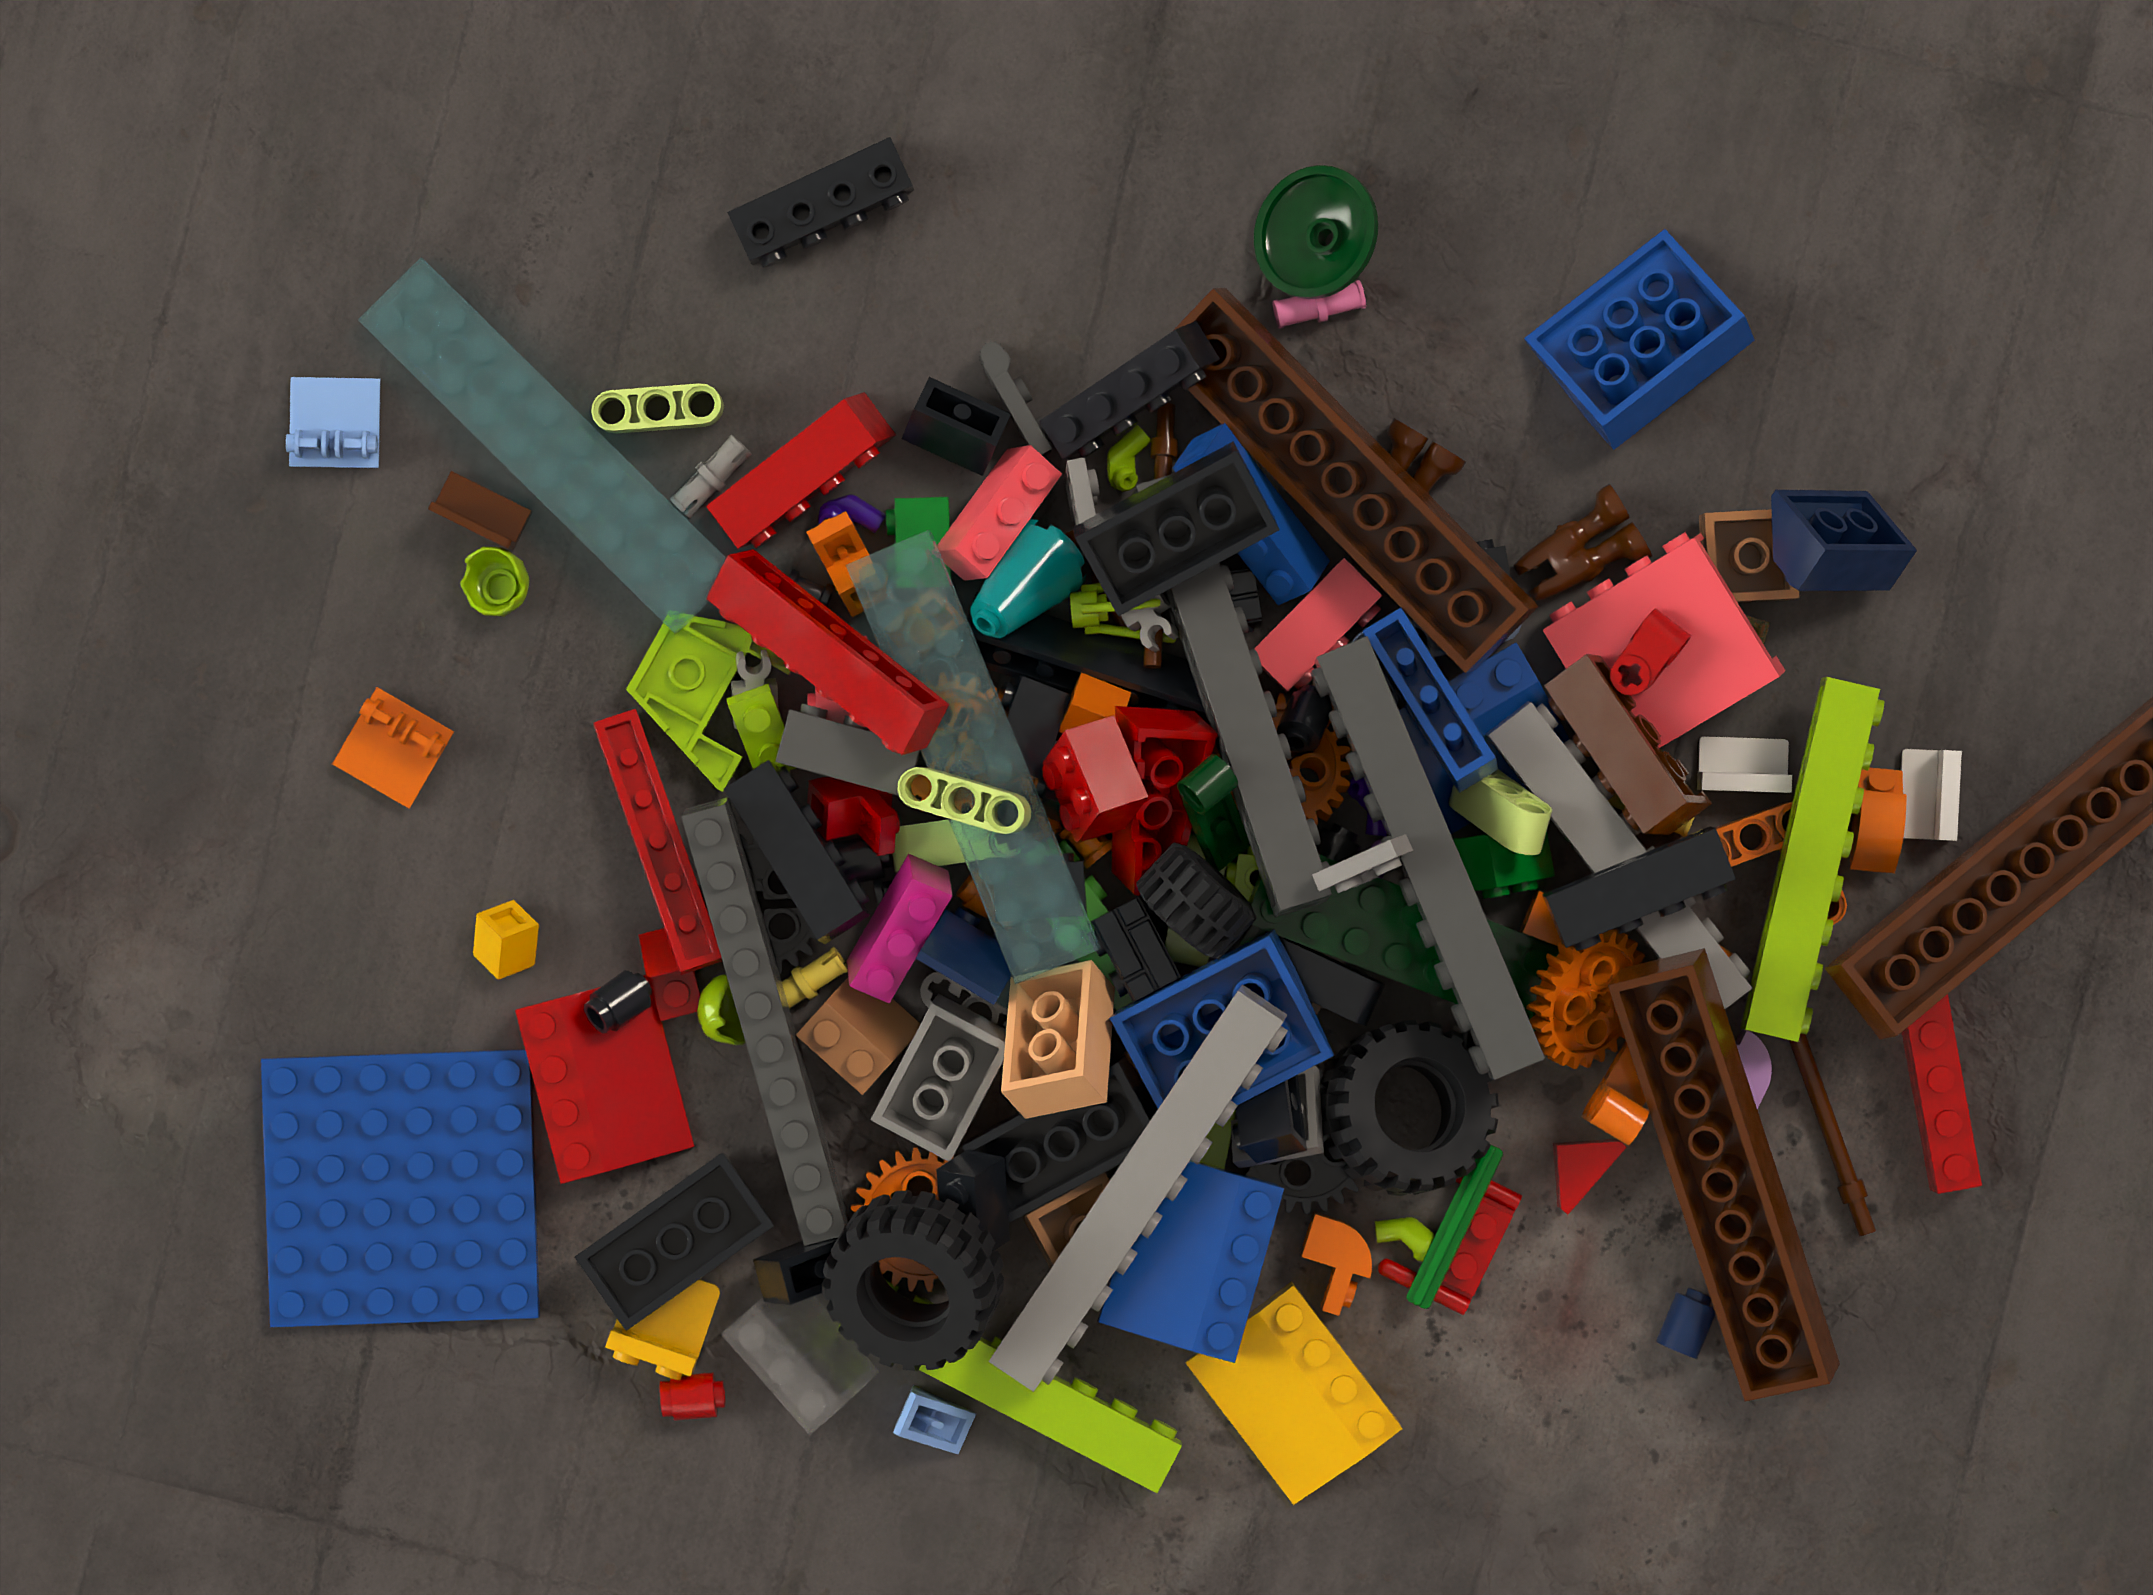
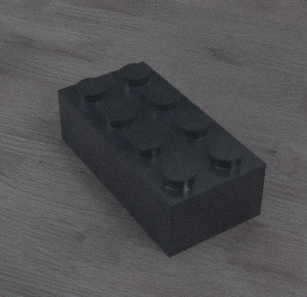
M1234 441L1073 527L1077 543L1118 616L1280 530L1272 511Z
M1124 1055L1109 1065L1107 1103L1027 1119L1020 1112H1017L974 1135L962 1147L964 1151L971 1150L1004 1157L1010 1223L1121 1164L1156 1113V1109L1128 1058Z
M722 1152L574 1258L627 1331L773 1228L775 1224L725 1153Z

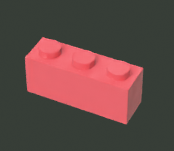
M1031 445L1007 449L933 550V553L964 581L988 578L1062 473Z
M1343 558L1254 648L1260 658L1262 669L1285 692H1288L1293 686L1298 690L1300 687L1307 685L1312 680L1310 673L1314 669L1312 666L1315 664L1316 657L1347 645L1350 640L1344 634L1356 622L1363 628L1381 610L1376 602L1383 595Z

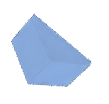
M913 1385L893 1433L899 1437L959 1454L976 1413Z

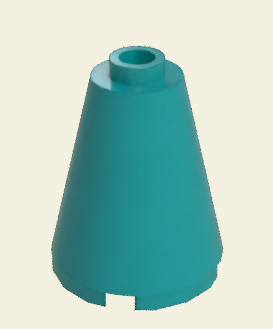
M1030 519L989 577L985 579L971 606V616L978 631L986 636L1002 638L1069 598L1071 592H1077L1086 581V575L1082 576L1081 567L1085 562L1074 542L1060 529L1052 525L1047 530L1035 526L1039 520Z

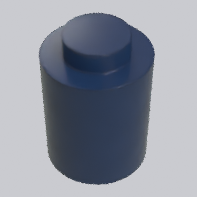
M1688 1287L1685 1295L1676 1292L1656 1342L1674 1351L1698 1359L1716 1315L1714 1307L1710 1306L1712 1302L1711 1297Z

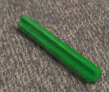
M1491 1145L1485 1157L1475 1160L1476 1168L1467 1176H1463L1406 1295V1299L1412 1304L1424 1309L1431 1307L1503 1157V1151L1500 1148Z

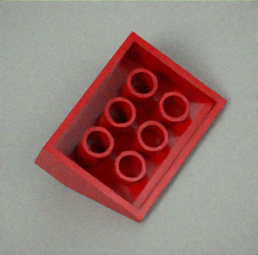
M643 975V977L648 981V983L651 986L650 979H647L646 975ZM600 987L515 1010L561 1184L695 1147L653 991L650 996V1008L619 1030H610L605 1034L599 1032L591 1024L584 1011V1004L590 1001V995Z

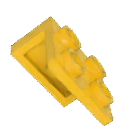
M699 1279L627 1331L617 1319L615 1326L610 1331L605 1348L614 1350L612 1357L627 1364L638 1366L640 1360L657 1365L656 1373L671 1379L681 1380L682 1374L691 1376L720 1296L719 1287Z

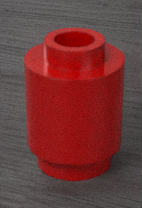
M714 1372L692 1374L691 1376L682 1375L681 1380L670 1378V1381H660L662 1416H673L674 1421L717 1417V1408L725 1407L724 1382L715 1381Z

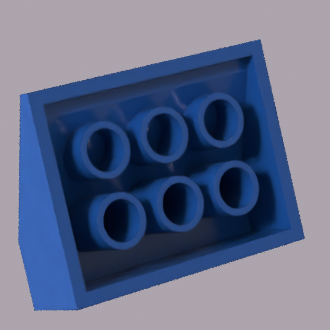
M1666 229L1662 230L1524 338L1587 421L1613 450L1755 341L1745 315Z
M1517 642L1487 658L1476 670L1468 673L1463 672L1448 681L1496 757L1498 769L1525 789L1527 788L1485 734L1529 701L1535 707L1543 703L1559 724L1553 731L1563 744L1569 740L1558 716L1553 712L1548 703L1546 693ZM1404 706L1399 709L1400 715L1448 829L1452 834L1471 822L1449 806L1448 802L1453 782Z
M1275 929L1224 954L1221 959H1215L1116 1010L1110 1017L1157 1108L1160 1107L1242 984L1287 1014L1281 1026L1287 1029L1288 1032L1274 1053L1265 1048L1256 1062L1263 1069L1249 1090L1240 1086L1231 1101L1239 1105L1334 1056L1299 975Z
M1190 1160L1181 1173L1188 1180L1173 1202L1166 1197L1163 1199L1156 1210L1163 1217L1147 1239L1141 1234L1138 1236L1131 1247L1138 1254L1124 1275L1115 1271L1109 1279L1108 1286L1113 1291L1101 1307L1097 1322L1192 1352L1235 1363L1284 1188L1272 1182L1199 1163L1197 1165Z

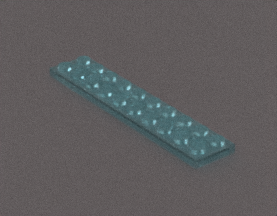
M422 257L358 319L431 394L675 635L709 602L706 598L726 557Z
M927 530L847 564V570L879 649L950 704L928 747L921 750L927 767L1017 793L1023 796L1030 805L1031 819L1028 825L1022 831L1012 834L996 833L949 819L1015 984L1101 950L932 532ZM964 787L957 791L954 797L956 808L962 813H968L975 805V797L971 790ZM1006 800L1000 804L997 811L999 821L1006 826H1011L1016 822L1018 809L1013 802Z

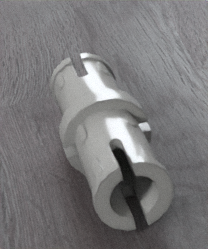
M731 434L727 441L705 463L701 461L695 467L697 472L670 500L681 512H685L684 514L691 519L694 516L693 514L716 490L721 492L727 486L725 481L752 453Z

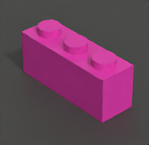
M911 854L907 855L846 960L850 987L887 1003L891 1002L952 897L948 870Z

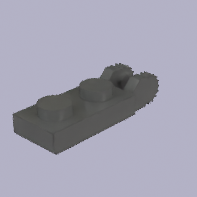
M996 341L985 342V345L979 350V361H981V365L984 367V372L1005 409L1011 414L1010 417L1026 446L1031 445L1043 457L1051 454L1052 448L1048 443L1051 439L1039 422L1043 419V416L1036 419L1033 417L1027 406V403L1033 399L1022 379L1018 377L1012 380L1009 375L1011 359L1008 353L1004 352V347H1001V343L998 344Z

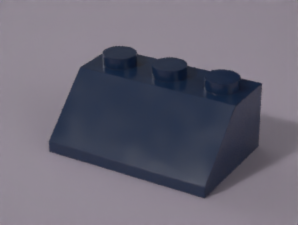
M1776 489L1771 496L1773 561L1785 574L1786 581L1798 591H1890L1917 552V549L1868 491Z

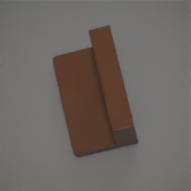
M453 471L450 472L436 502L431 501L428 510L511 551H514L533 512Z

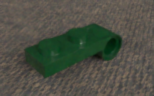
M1212 754L1179 781L1177 788L1206 861L1220 872L1238 854L1247 849L1250 843L1231 791L1238 786L1237 777L1224 760Z

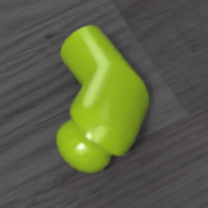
M1138 425L1111 447L1107 453V478L1112 487L1124 492L1134 489L1137 485L1138 476L1135 469V456L1151 442L1148 435Z
M1413 1217L1374 1221L1377 1243L1401 1240L1412 1250L1413 1257L1417 1261L1423 1262L1435 1237L1431 1230Z

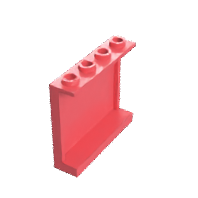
M1686 532L1662 546L1667 554L1651 562L1648 555L1624 569L1629 577L1616 585H1613L1610 578L1587 591L1591 600L1576 608L1571 601L1549 614L1553 623L1543 629L1544 634L1566 669L1586 654L1601 656L1611 669L1614 662L1631 642L1635 631L1655 608L1691 635L1690 640L1679 655L1664 669L1650 688L1639 694L1630 695L1636 702V707L1631 710L1635 717L1639 714L1644 716L1661 735L1659 748L1777 679L1786 671L1777 656L1771 658L1700 541L1704 539L1701 533L1689 539ZM1638 664L1631 667L1625 666L1629 671V676L1627 677L1629 683L1637 680L1643 681L1638 675L1641 669Z

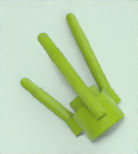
M1100 583L1085 584L1081 586L1082 592L1070 593L1073 628L1084 627L1085 635L1102 633L1140 639L1141 629L1134 632L1127 627L1100 623L1102 621H1109L1108 612L1115 611L1112 604L1107 602L1106 594L1098 595V593L1104 592ZM1152 598L1131 610L1159 607L1161 600ZM1163 633V642L1174 643L1176 639L1174 640Z

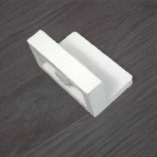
M1700 737L1698 744L1697 790L1792 793V775H1788V740Z
M1903 749L1901 751L1900 770L1903 771V794L1907 795L1903 838L1957 841L1962 751Z

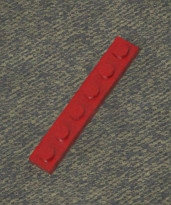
M633 709L593 722L595 733L680 974L683 975L722 962L708 911L637 710Z

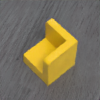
M515 900L476 914L473 955L498 980L528 969L535 964L539 924Z

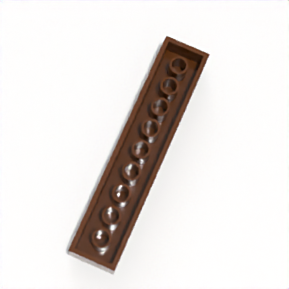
M1213 288L1175 328L1177 329L1197 321L1220 358L1203 370L1207 377L1188 390L1221 424L1225 423L1242 446L1465 673L1476 670L1539 606L1226 288Z
M2153 697L1825 967V970L1879 1039L1898 1036L2153 823Z
M1705 948L1619 969L1608 984L1744 1401L1830 1384L1840 1362Z

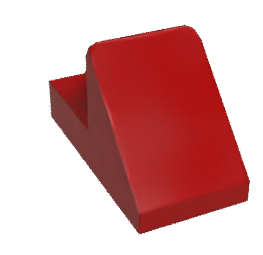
M662 928L639 934L645 974L647 979H650L660 1021L697 1012L701 992L696 973L692 971L683 975L680 974L665 929Z

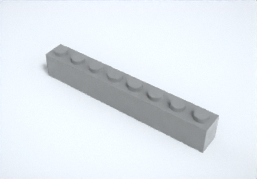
M1527 701L1485 734L1528 791L1552 808L1551 821L1592 874L1655 849L1651 846L1645 850L1635 837L1641 830L1639 832L1634 830L1625 819L1623 813L1618 815L1608 802L1614 795L1606 790L1600 782L1598 775L1590 779L1580 766L1586 759L1570 739L1563 744L1553 729L1559 724L1543 703L1535 707L1532 702ZM1693 897L1684 900L1686 907L1673 914L1660 917L1659 912L1656 911L1641 917L1644 924L1635 929L1658 959L1705 948L1724 1009L1752 989L1746 980L1751 975L1747 966L1736 953L1730 957L1726 955L1718 944L1724 937L1708 917L1700 921L1690 908L1696 904Z

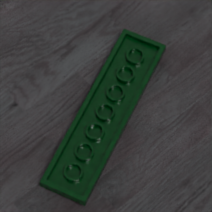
M1319 855L1321 862L1327 861L1330 866L1339 863ZM1259 873L1249 899V903L1257 918L1252 926L1268 932L1275 929L1278 936L1458 1004L1452 988L1443 990L1433 965L1441 961L1435 947L1426 948L1421 939L1416 923L1423 919L1417 904L1407 905L1399 885L1377 877L1341 893H1337L1336 888L1333 887L1330 888L1332 895L1326 902L1275 918ZM1487 920L1530 1020L1535 1016V1013L1526 1008L1528 1004L1537 998L1536 994L1530 992V987L1541 984L1542 979L1538 977L1536 972L1537 970L1548 969L1550 965L1547 962L1546 955L1551 954L1556 957L1559 954L1558 947Z

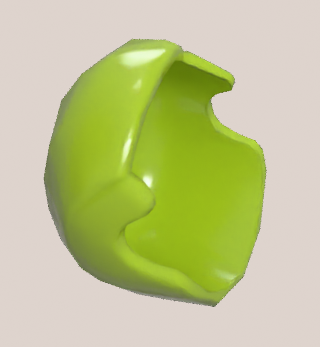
M481 547L467 556L465 559L466 571L460 585L472 608L485 616L504 617L522 605L529 589V576L520 558L500 547Z
M719 975L713 978L700 994L697 1009L698 1021L703 1032L710 1039L731 1045H744L745 1038L727 975Z

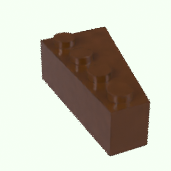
M1586 654L1544 685L1551 695L1548 703L1553 712L1562 721L1567 719L1576 734L1572 738L1578 749L1587 758L1592 756L1601 771L1597 775L1602 785L1612 795L1616 793L1625 805L1622 813L1630 826L1637 832L1641 830L1643 834L1670 835L1709 807L1712 802L1703 791L1695 796L1685 783V776L1689 772L1679 759L1675 760L1668 752L1660 750L1658 745L1661 744V735L1653 724L1641 714L1635 717L1631 710L1636 707V702L1630 695H1624L1615 689L1610 679L1611 669L1602 657Z

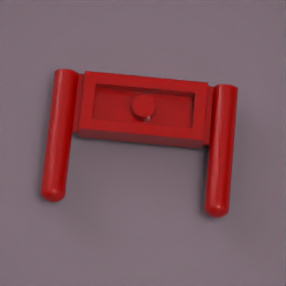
M1463 1177L1457 1178L1456 1183L1460 1184ZM1491 1180L1436 1294L1435 1302L1461 1315L1465 1314L1522 1199L1521 1194ZM1388 1258L1383 1259L1378 1265L1380 1275L1409 1289L1417 1272Z

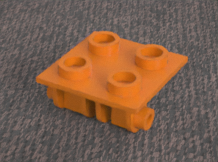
M376 687L371 698H367L359 711L360 717L332 764L410 809L454 731Z

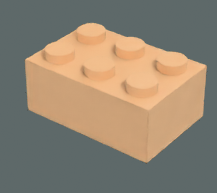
M1092 960L1013 976L1010 979L1001 1093L1025 1119L1107 1103L1112 1037L1110 1017L1113 1015L1115 987Z

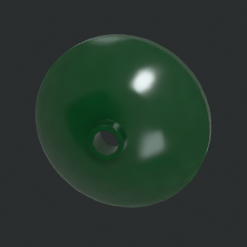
M1310 166L1285 177L1267 195L1255 223L1254 250L1263 274L1281 291L1303 299L1328 297L1348 287L1363 272L1376 246L1378 215L1373 198L1361 181L1350 173L1333 166ZM1333 233L1332 242L1326 246L1327 236Z

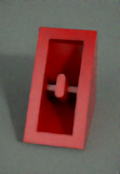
M1617 1139L1553 1143L1557 1206L1568 1215L1627 1147Z

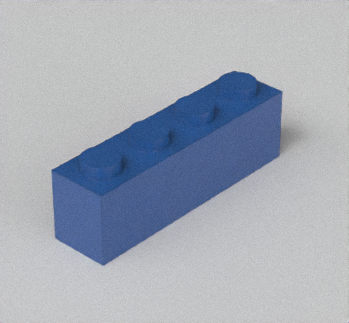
M1224 423L1193 438L1172 469L1177 472L1234 441L1280 529L1238 552V554L1276 604L1280 605L1311 591L1330 560L1229 427Z
M1402 608L1362 631L1364 637L1368 636L1382 671L1458 792L1464 791L1497 771L1496 757Z

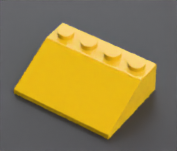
M1292 1281L1249 1313L1235 1363L1196 1353L1185 1362L1293 1505L1368 1456L1403 1429L1399 1421Z

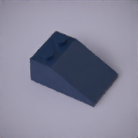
M959 906L955 913L946 909L916 959L994 1005L1023 954L1016 951L1020 943L998 929L993 936L979 929L978 925L981 919Z

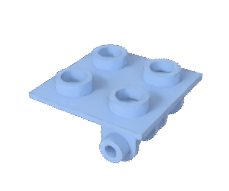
M291 377L290 434L286 435V452H289V467L379 468L381 379Z

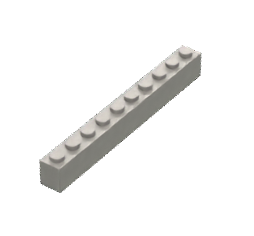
M1243 984L1241 985L988 1362L1033 1392L1041 1381L1047 1385L1051 1383L1063 1365V1362L1057 1358L1066 1344L1074 1349L1088 1328L1086 1324L1081 1322L1090 1308L1099 1312L1113 1291L1112 1288L1106 1285L1113 1273L1117 1271L1124 1275L1138 1254L1131 1248L1138 1236L1141 1234L1147 1239L1163 1217L1156 1212L1163 1199L1166 1197L1172 1202L1188 1180L1181 1175L1188 1162L1191 1160L1197 1165L1213 1143L1206 1138L1213 1125L1216 1123L1222 1128L1238 1106L1231 1101L1238 1088L1242 1086L1249 1090L1263 1069L1256 1062L1265 1048L1274 1053L1288 1032L1287 1029L1281 1026L1287 1017L1286 1013Z

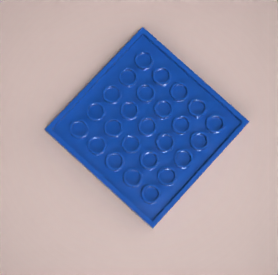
M525 1049L261 1059L270 1327L527 1319L540 1317L532 1073Z

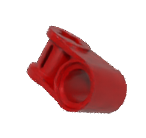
M1653 609L1635 631L1631 642L1614 662L1610 672L1612 685L1618 692L1624 695H1636L1647 690L1654 684L1664 669L1679 655L1690 640L1691 635L1659 610ZM1638 664L1641 667L1638 675L1643 681L1637 680L1629 683L1627 680L1629 671L1625 666L1631 667Z

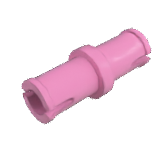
M1357 280L1340 292L1319 299L1291 297L1273 300L1272 305L1277 326L1281 329L1284 326L1317 319L1320 323L1328 321V316L1359 308L1364 309L1366 308V299L1361 281Z

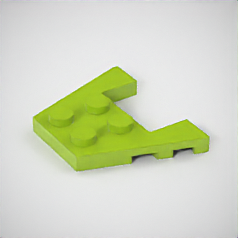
M670 611L626 690L709 781L724 793V788L729 784L743 757L704 736L703 732L738 671L736 666L737 653L743 651L745 657L747 654H751L761 660V650H767L771 666L787 675H790L791 671L785 667L784 661L771 650L757 645L752 640L751 634L738 624Z

